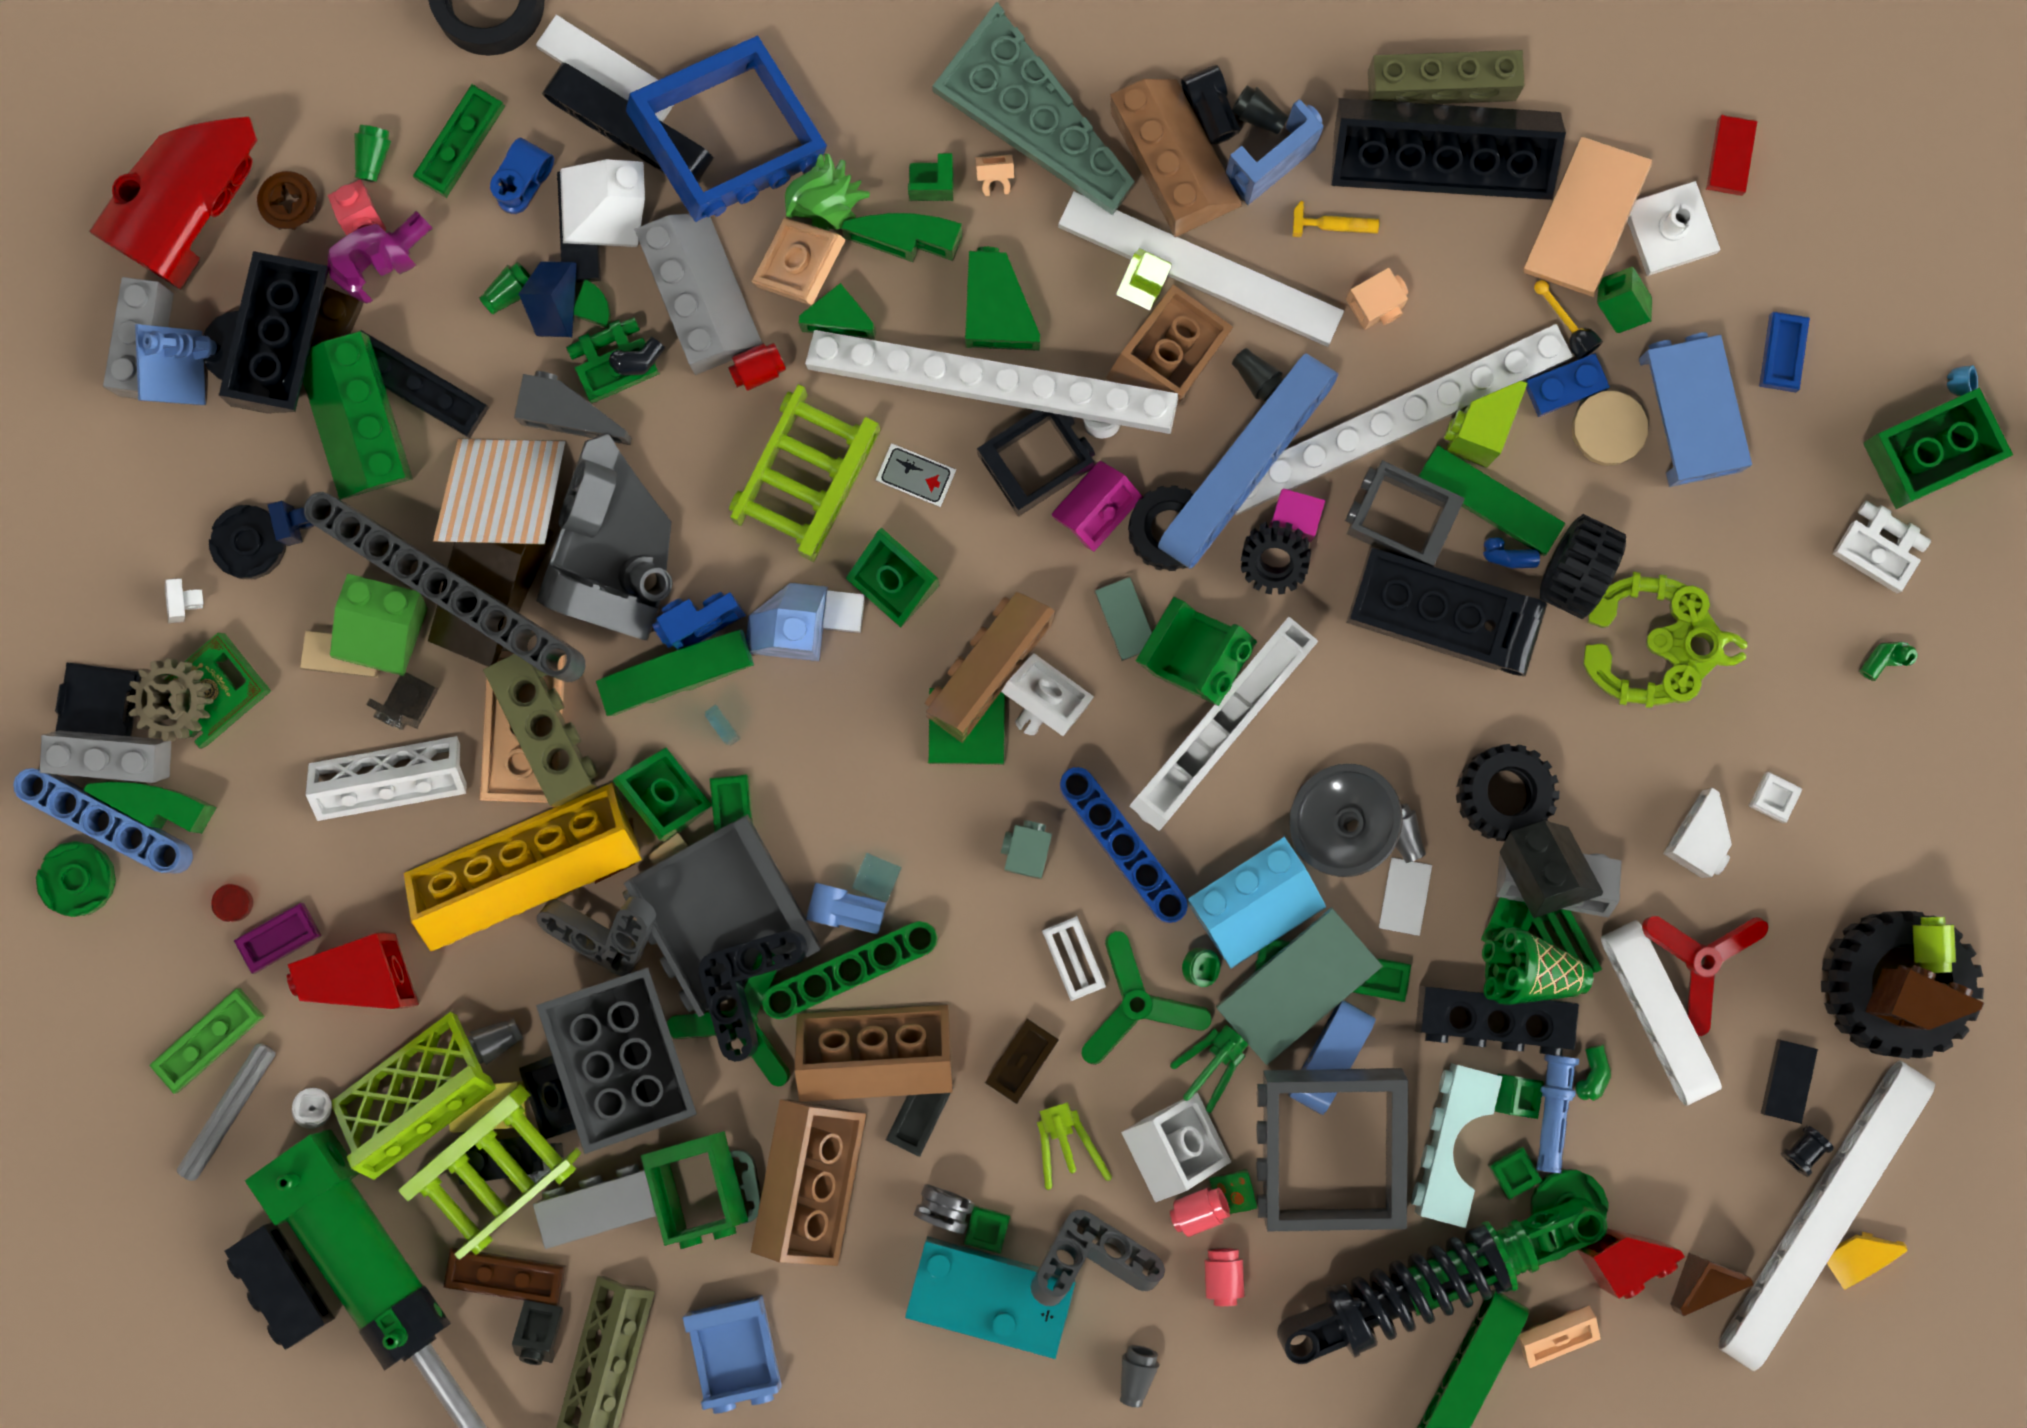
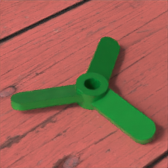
M1121 931L1108 934L1105 946L1122 996V1002L1084 1044L1081 1054L1087 1063L1092 1065L1101 1063L1132 1027L1142 1019L1198 1031L1205 1030L1210 1026L1212 1017L1207 1008L1146 993L1127 935ZM1135 997H1140L1144 1002V1007L1139 1012H1134L1130 1008V1001Z
M761 953L756 957L751 969L756 970L761 965ZM777 970L747 979L743 987L758 1037V1048L752 1058L772 1085L780 1087L789 1081L791 1076L790 1070L757 1025V1014L762 1005L763 996L769 989ZM737 1002L731 1011H721L722 1014L727 1017L734 1016L737 1012ZM710 1012L704 1013L701 1017H698L697 1014L676 1015L667 1021L670 1035L674 1039L716 1036ZM735 1022L731 1024H725L726 1030L731 1028L735 1029V1027H738V1025ZM739 1038L743 1046H746L745 1038Z

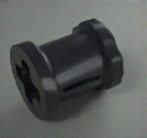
M1806 1125L1803 1129V1136L1790 1150L1784 1149L1781 1155L1795 1170L1809 1177L1812 1174V1166L1825 1152L1831 1153L1834 1147L1816 1129Z

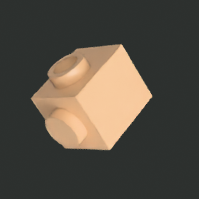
M1387 268L1350 289L1346 301L1363 329L1366 330L1380 321L1383 325H1387L1403 314L1401 309H1403L1408 300L1406 296L1408 289L1403 279L1399 275L1394 276L1390 268Z

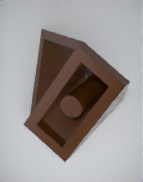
M1688 1253L1670 1304L1673 1311L1686 1316L1754 1285L1749 1276Z

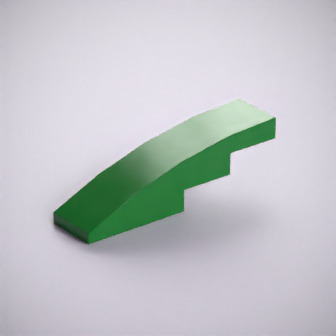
M737 630L632 666L596 681L606 715L616 716L643 704L655 703L682 691L694 690L754 666L743 630Z

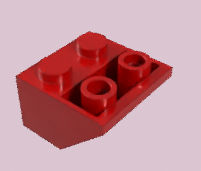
M1609 1228L1602 1240L1577 1250L1600 1288L1618 1299L1623 1296L1625 1299H1629L1638 1295L1645 1289V1282L1655 1276L1658 1278L1668 1276L1678 1268L1677 1262L1685 1258L1681 1250L1664 1242Z

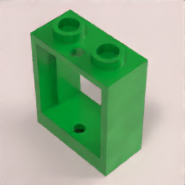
M725 1131L641 1155L664 1246L679 1242L680 1249L703 1243L701 1236L713 1233L714 1240L737 1233L735 1226L748 1222ZM708 1152L725 1218L687 1228L670 1163Z

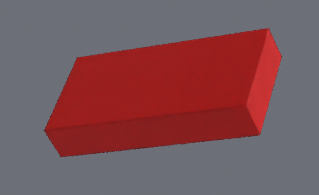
M1721 115L1718 118L1706 190L1740 196L1746 193L1758 121Z

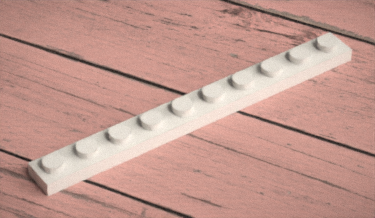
M1557 324L1284 450L1235 513L1236 516L1278 497L1282 489L1293 490L1457 413L1458 410L1462 411L1474 400L1518 381L1524 382L1569 361L1573 356Z
M814 330L805 363L807 369L1167 434H1171L1178 403V393Z

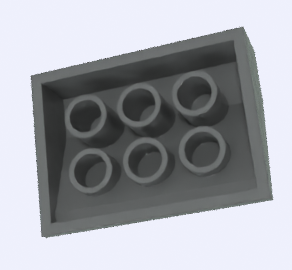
M649 968L536 1005L584 1154L697 1115Z

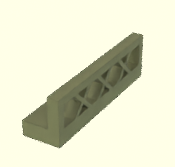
M597 1276L556 1428L619 1427L655 1291L646 1287L624 1285L605 1276ZM609 1289L614 1292L610 1309L606 1310L605 1299ZM600 1329L602 1340L600 1347L596 1348L594 1339L597 1330ZM590 1366L592 1377L590 1384L586 1387L584 1376L586 1369ZM580 1405L582 1414L577 1426L572 1421L576 1406Z

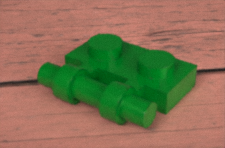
M635 317L620 322L618 319L609 323V328L591 336L589 333L578 337L579 341L566 346L572 360L586 355L588 362L575 367V370L591 404L660 374L655 363L643 375L627 376L616 373L609 365V357L612 352L616 350L640 351L645 345L644 338L631 343L628 340V335L640 331ZM615 341L617 342L618 349L602 356L598 355L597 349Z

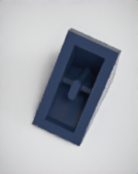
M540 262L519 292L520 299L536 336L572 338L577 263Z

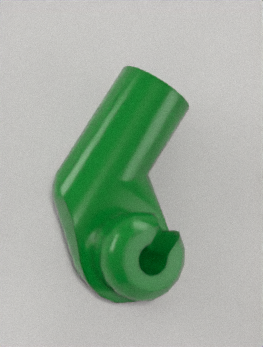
M1604 1045L1585 1048L1590 1073L1586 1080L1576 1083V1093L1581 1100L1591 1099L1595 1101L1601 1098L1611 1079V1070Z

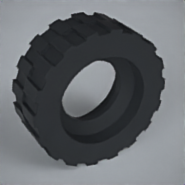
M1171 485V487L1160 486L1152 492L1150 490L1144 494V497L1135 504L1128 525L1129 541L1134 547L1133 551L1135 554L1139 555L1143 559L1142 562L1146 565L1150 564L1160 571L1167 569L1168 572L1176 571L1178 568H1187L1158 548L1159 543L1152 535L1151 525L1154 518L1163 511L1172 510L1180 513L1194 495L1191 493V490L1187 488L1181 489L1175 485Z

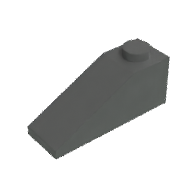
M536 371L535 376L523 374L514 418L521 425L588 438H596L608 433L615 443L631 445L632 438L625 429L564 383L557 380V375L544 371Z

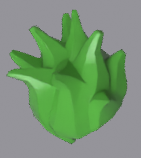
M819 154L816 165L812 170L793 180L787 187L785 192L786 216L789 218L794 216L812 218V226L827 231L830 229L839 230L842 228L844 221L856 218L851 208L859 200L869 198L870 192L857 190L862 183L861 180L849 183L851 175L845 176V160L840 159L835 168L830 154H825V161L823 155Z

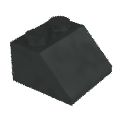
M1542 821L1511 831L1499 852L1533 918L1603 894L1601 886L1570 828L1567 826Z

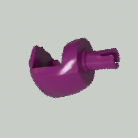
M417 211L393 233L390 231L386 233L378 224L359 228L329 248L328 267L330 278L352 297L366 304L371 303L373 300L362 289V286L366 283L362 272L370 264H373L381 276L393 271V268L399 275L411 270L417 265L408 256L410 254L408 250L433 228Z

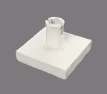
M1696 181L1636 200L1627 222L1647 276L1717 254L1721 250Z
M1034 653L1008 680L1001 691L1024 708L1015 723L1021 730L1030 719L1031 722L1024 731L1028 735H1035L1042 722H1044L1057 733L1064 736L1094 698V696Z

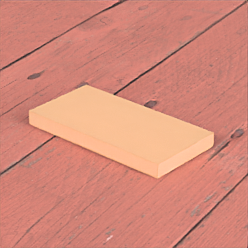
M1581 137L1525 264L1524 273L1594 297L1651 168L1652 160Z
M501 651L497 662L514 653L511 651ZM565 655L561 656L558 660V671L565 666ZM549 675L544 676L543 678L549 690L555 688L563 701L564 681ZM487 679L480 800L548 803ZM526 684L520 689L519 699L522 703L530 702L534 698L536 693L535 686L533 684ZM543 717L536 723L535 730L539 737H544L551 732L552 721L549 717ZM560 751L552 758V765L556 771H559Z

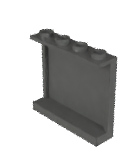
M748 814L628 879L624 883L627 890L622 893L626 901L630 897H639L647 901L654 908L656 920L648 941L651 945L657 943L664 954V957L660 958V962L670 979L676 976L683 988L678 993L684 1006L689 1012L695 1010L698 1017H701L705 1011L709 1010L699 976V965L704 956L778 932L791 930L799 932L804 936L808 947L806 957L821 949L819 941ZM785 938L786 944L784 946L770 949L775 955L788 953L790 958H792L791 952L796 950L795 942L788 943ZM750 948L744 955V962L750 969L756 957L760 954L757 949ZM717 962L716 966L711 968L712 975H719L720 979L721 973L726 971L725 965L718 964ZM747 979L742 980L743 986H744V984H745V982H746ZM731 983L715 987L716 993L720 990L732 989ZM724 996L721 999L720 1003L729 999L731 996Z

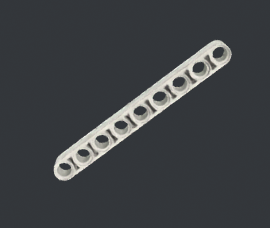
M1901 1060L1897 1061L1888 1070L1725 1329L1719 1341L1718 1347L1720 1350L1752 1371H1756L1764 1364L1932 1096L1935 1089L1933 1081Z

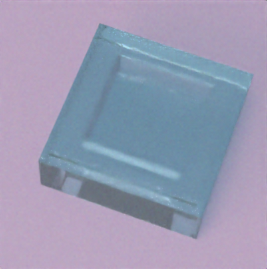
M716 704L705 711V717L725 744L731 746L741 739L725 714Z
M866 853L852 888L888 902L902 867Z

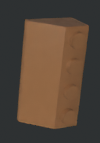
M1142 79L1110 94L1111 115L1174 237L1180 236L1242 207L1234 187L1177 79Z
M1016 592L1011 600L1005 596L992 614L996 619L989 629L982 626L971 640L970 645L974 648L967 658L959 656L949 669L947 674L951 676V679L942 689L937 686L925 701V704L929 707L926 710V717L963 743L1000 694L1008 680L1021 667L1052 626L1055 611L1049 606L1019 592Z
M948 1005L797 1014L795 1076L799 1102L952 1093V1058Z
M780 1099L751 1253L779 1263L838 1266L866 1113L809 1102Z

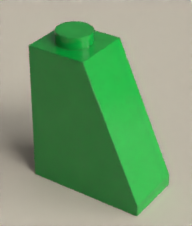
M990 246L979 247L977 251H969L965 328L966 348L1040 351L1039 330L1007 253L999 252L998 248Z

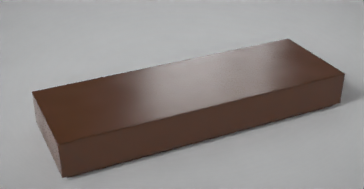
M453 1247L450 1249L443 1288L523 1301L529 1300L554 1306L559 1305L565 1265L479 1252L477 1255H474L472 1251H469L459 1260L454 1255L459 1248Z

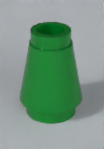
M360 125L358 133H354L355 178L377 182L378 175L392 142L388 140V130Z
M519 262L512 266L506 265L479 299L486 309L494 315L498 311L521 300L519 292L531 275Z

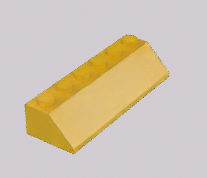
M613 783L403 873L411 923L429 950L432 952L443 946L450 945L459 939L480 930H485L491 925L514 915L522 914L528 909L556 899L567 892L593 883L599 878L641 861L642 858L636 836Z

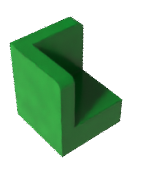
M938 153V163H911L909 165V201H953L952 153Z
M1633 266L1602 278L1598 287L1597 304L1616 333H1622L1652 321V296Z

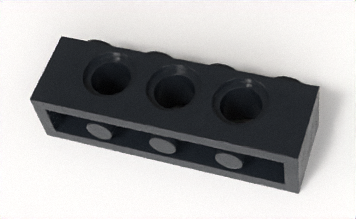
M1419 986L1415 1031L1426 1033L1425 1041L1448 1043L1449 1036L1464 1037L1463 1045L1486 1047L1487 1040L1502 1042L1501 1049L1524 1052L1525 1044L1540 1046V1054L1563 1056V1049L1575 1050L1579 1004L1543 1000L1504 1005L1487 999L1484 993ZM1457 1006L1462 1007L1467 1014V1020L1460 1028L1453 1027L1449 1020L1451 1010ZM1498 1010L1504 1016L1505 1023L1500 1031L1493 1032L1488 1027L1487 1020L1492 1012ZM1532 1015H1537L1542 1021V1030L1538 1035L1532 1037L1526 1030V1022Z

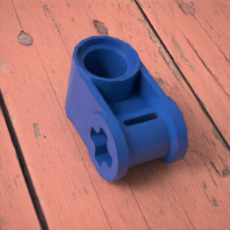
M521 137L517 138L510 146L506 158L490 182V190L497 199L500 208L510 214L523 212L529 206L540 185L549 176L554 165V156Z

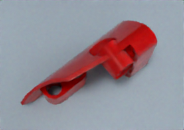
M250 117L208 121L178 128L159 135L130 172L119 176L114 181L112 186L113 196L89 232L181 290L200 260V257L190 250L193 241L210 216L217 217L223 213L251 171L253 160L249 153L258 140ZM140 189L138 195L129 202L131 192Z

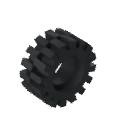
M1273 521L1272 528H1269L1267 522L1260 524L1259 531L1256 528L1252 529L1250 536H1247L1244 542L1241 556L1242 573L1246 572L1245 579L1248 583L1255 580L1253 588L1259 591L1262 585L1266 586V594L1272 595L1273 588H1278V595L1285 594L1287 586L1290 591L1297 589V583L1302 584L1306 574H1308L1311 548L1308 549V538L1302 539L1303 532L1299 528L1293 533V524L1286 522L1285 528H1279L1280 521ZM1278 548L1289 554L1290 562L1284 567H1272L1263 562L1261 554L1266 549Z

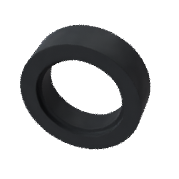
M428 0L435 19L445 35L455 45L473 54L486 56L504 54L524 44L536 31L544 11V0H520L516 10L506 21L497 26L478 28L470 26L457 18L453 11L452 0Z

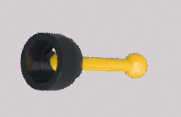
M1539 280L1535 283V292L1545 297L1572 332L1569 346L1578 360L1587 357L1602 345V339L1591 328L1578 329L1550 293L1549 284L1545 280Z

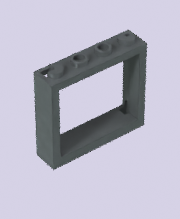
M1403 1069L1264 1070L1263 1084H1257L1256 1092L1257 1107H1263V1121H1257L1256 1124L1257 1144H1263V1158H1257L1256 1169L1257 1180L1263 1181V1194L1257 1195L1258 1218H1264L1267 1232L1407 1229L1408 1079ZM1386 1092V1208L1279 1210V1093Z

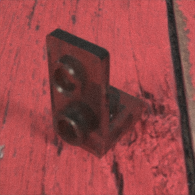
M405 672L404 676H399L385 703L369 698L366 705L376 710L373 715L374 718L392 727L395 726L404 730L405 726L409 725L418 729L439 689Z

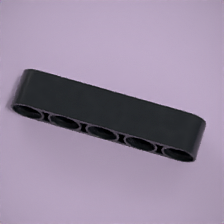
M562 62L543 90L542 95L562 111L664 173L626 112L628 100L573 66ZM660 121L698 182L714 157L702 146Z

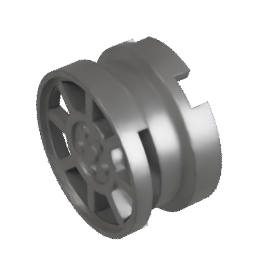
M924 1185L921 1192L924 1198L922 1204L916 1206L914 1216L943 1229L963 1234L967 1227L966 1215L972 1213L975 1203L950 1191L931 1185Z

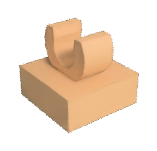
M1012 155L975 157L977 181H982L984 195L990 196L989 185L995 180L1002 182L1004 194H1009L1011 188L1009 178H1014Z

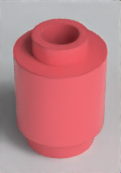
M1207 1187L1177 1199L1173 1203L1174 1210L1170 1211V1217L1177 1232L1183 1231L1187 1237L1223 1224V1219L1230 1217L1229 1204L1220 1188L1211 1190Z
M1222 1248L1208 1250V1259L1204 1260L1206 1298L1214 1299V1306L1237 1305V1299L1245 1297L1243 1259L1239 1258V1249Z

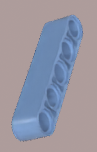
M30 768L19 772L15 777L13 783L14 792L22 801L154 871L171 874L182 873L192 863V850L184 841L159 828L144 825L57 774L40 773V769ZM40 777L43 781V788L38 795H35L32 786L34 781ZM73 794L76 799V806L71 813H68L65 803L67 798ZM106 812L109 816V824L102 831L98 826V819L102 813ZM139 829L143 840L139 847L134 848L131 844V836L135 830ZM173 847L176 852V858L172 865L168 866L164 861V853L167 848Z

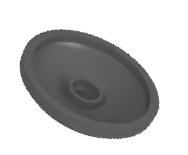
M1357 764L1330 766L1313 775L1297 793L1290 812V833L1294 846L1300 856L1318 871L1336 877L1362 875L1383 863L1394 850L1403 824L1401 803L1392 785L1373 769ZM1357 820V829L1349 832L1347 829L1349 822Z

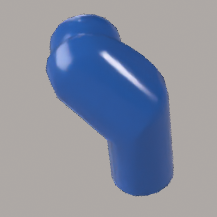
M1498 537L1488 538L1484 541L1485 552H1483V555L1488 562L1511 569L1536 568L1539 565L1540 555L1535 549L1504 550L1505 542L1502 538Z

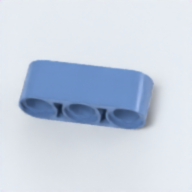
M1344 1000L1340 1002L1333 1010L1301 1070L1350 1069L1369 1036L1376 1018ZM1337 1092L1289 1093V1097L1324 1115Z

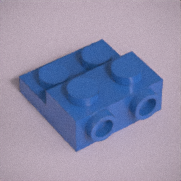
M719 592L703 601L704 608L701 610L690 599L683 602L679 598L670 602L661 609L663 614L656 618L657 622L653 623L652 626L663 644H666L668 648L674 646L677 650L704 641L743 618L746 614L731 592L726 595Z

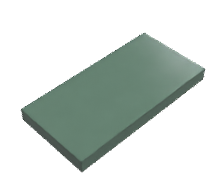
M1331 907L1218 1003L1216 1008L1260 1059L1268 1065L1383 966Z

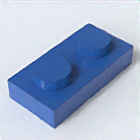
M1596 353L1526 381L1528 383L1526 390L1538 417L1610 388Z

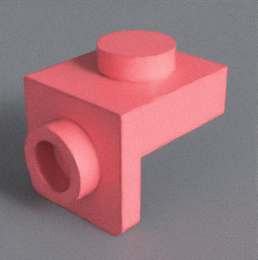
M361 179L349 185H344L337 191L327 195L336 219L346 235L372 224H378L386 232V227L376 212L368 190Z

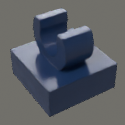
M284 501L267 504L276 541L287 546L302 543L300 530L314 527L306 519L304 508L295 509L294 506Z

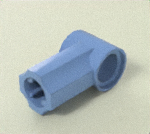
M815 883L806 920L838 928L839 925L879 934L886 903L864 896L848 894V891Z

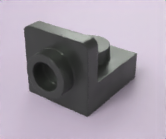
M524 1300L512 1341L514 1353L516 1356H519L520 1361L530 1365H541L542 1361L553 1363L555 1355L553 1347L563 1315L562 1307Z

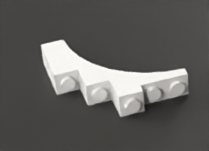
M1288 617L1233 682L1230 691L1225 695L1220 705L1212 707L1129 807L1137 812L1143 821L1160 831L1246 726L1307 656L1318 640Z

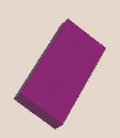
M300 903L235 939L234 942L251 974H256L320 938L322 935L305 904Z

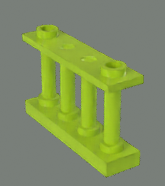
M798 384L794 393L788 391L779 409L783 414L744 491L738 490L730 503L729 511L732 512L730 518L739 526L743 524L748 515L795 538L796 543L800 545L798 548L800 556L814 562L881 430L879 423L867 417L864 418L861 426L858 424L851 426L804 403L808 394L805 387ZM797 416L846 439V444L850 445L844 459L841 457L835 459L788 436ZM780 449L829 472V477L833 478V481L828 491L821 490V492H818L771 469ZM763 482L812 505L816 514L811 524L805 523L802 526L755 503L754 500Z
M521 1084L398 1190L407 1201H410L419 1192L424 1198L428 1195L467 1239L454 1254L459 1260L469 1251H472L474 1255L481 1252L493 1240L489 1234L553 1180L558 1185L566 1180L576 1170L573 1163L582 1154L578 1148H575L562 1159L524 1116L525 1110L521 1104L531 1095ZM502 1121L507 1126L511 1124L551 1169L537 1182H534L495 1138L498 1134L493 1129ZM474 1145L479 1150L483 1148L522 1192L508 1206L505 1205L468 1163L470 1158L466 1152ZM446 1169L451 1174L456 1172L495 1216L480 1230L440 1186L442 1181L438 1176Z

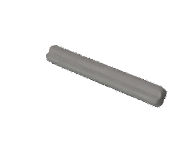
M262 1043L254 1046L178 1166L177 1173L181 1177L189 1181L198 1179L275 1057L273 1049Z

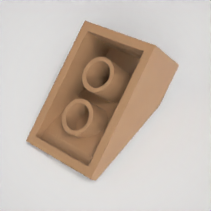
M1173 284L1121 352L1106 379L1115 383L1178 393V406L1229 335L1233 326Z

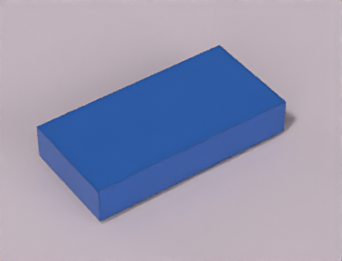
M1772 312L1769 315L1759 387L1795 393L1800 390L1809 317Z

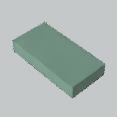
M1129 577L1095 590L1121 661L1139 655L1152 634Z

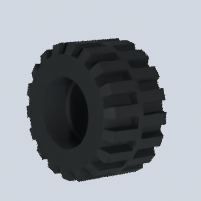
M1585 514L1575 519L1561 539L1545 571L1540 585V599L1580 619H1584L1599 604L1615 576L1625 552L1626 534Z
M1503 744L1490 748L1473 757L1472 761L1463 768L1462 772L1464 774L1462 778L1458 779L1456 787L1460 788V793L1456 795L1457 803H1461L1463 809L1459 812L1462 818L1467 817L1470 821L1468 826L1473 831H1480L1482 833L1481 836L1487 839L1494 838L1496 841H1506L1511 831L1542 821H1548L1549 816L1554 815L1557 807L1554 806V802L1559 799L1560 791H1555L1554 784L1559 783L1557 775H1551L1549 769L1552 766L1548 760L1543 762L1539 758L1541 754L1535 750H1526L1527 746ZM1497 772H1512L1525 785L1527 792L1526 803L1523 809L1515 815L1508 816L1498 812L1489 801L1488 784L1492 776Z

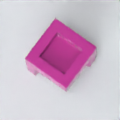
M1282 489L1269 528H1272L1273 521H1280L1279 528H1285L1286 522L1293 524V533L1299 528L1303 532L1302 539L1307 537L1308 541L1311 542L1316 535L1325 500Z

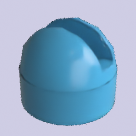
M1973 365L1954 368L1947 376V379L1950 380L1947 382V388L1955 395L1962 396L1978 388L1977 371Z

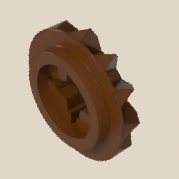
M282 171L273 174L261 185L257 195V206L261 216L270 225L279 230H296L303 223H309L312 213L317 211L316 197L318 195L306 177L296 172ZM285 188L293 198H299L292 203L291 213L283 205H279L280 202L285 201Z

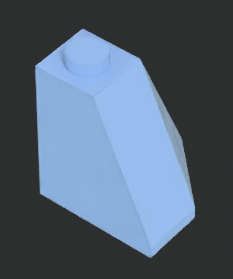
M789 583L751 613L748 617L746 634L750 654L819 661L828 587Z

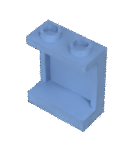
M1300 99L1293 104L1286 124V128L1291 134L1258 162L1251 157L1243 146L1230 155L1226 174L1235 191L1247 205L1251 204L1315 151L1324 126L1321 124L1322 118L1313 106H1306Z
M763 1295L689 1311L683 1316L686 1333L690 1332L703 1395V1400L701 1401L702 1410L713 1408V1413L717 1414L736 1408L737 1402L751 1400V1405L763 1404L774 1400L773 1394L780 1391L782 1384Z

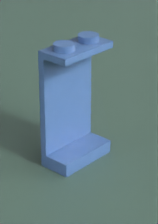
M1702 332L1686 337L1683 343L1672 345L1671 340H1663L1649 345V350L1639 358L1640 366L1646 364L1650 366L1673 463V468L1666 472L1669 487L1740 473L1752 466L1721 335L1708 337L1707 332Z

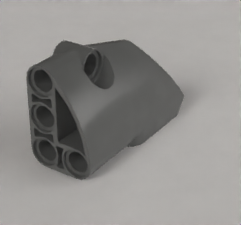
M608 433L587 440L583 445L560 511L559 526L561 530L536 601L564 615L648 641L653 627L652 624L659 610L660 601L666 598L672 590V579L667 572L672 521L641 483ZM655 573L657 578L656 584L651 589L645 590L644 582L646 577Z

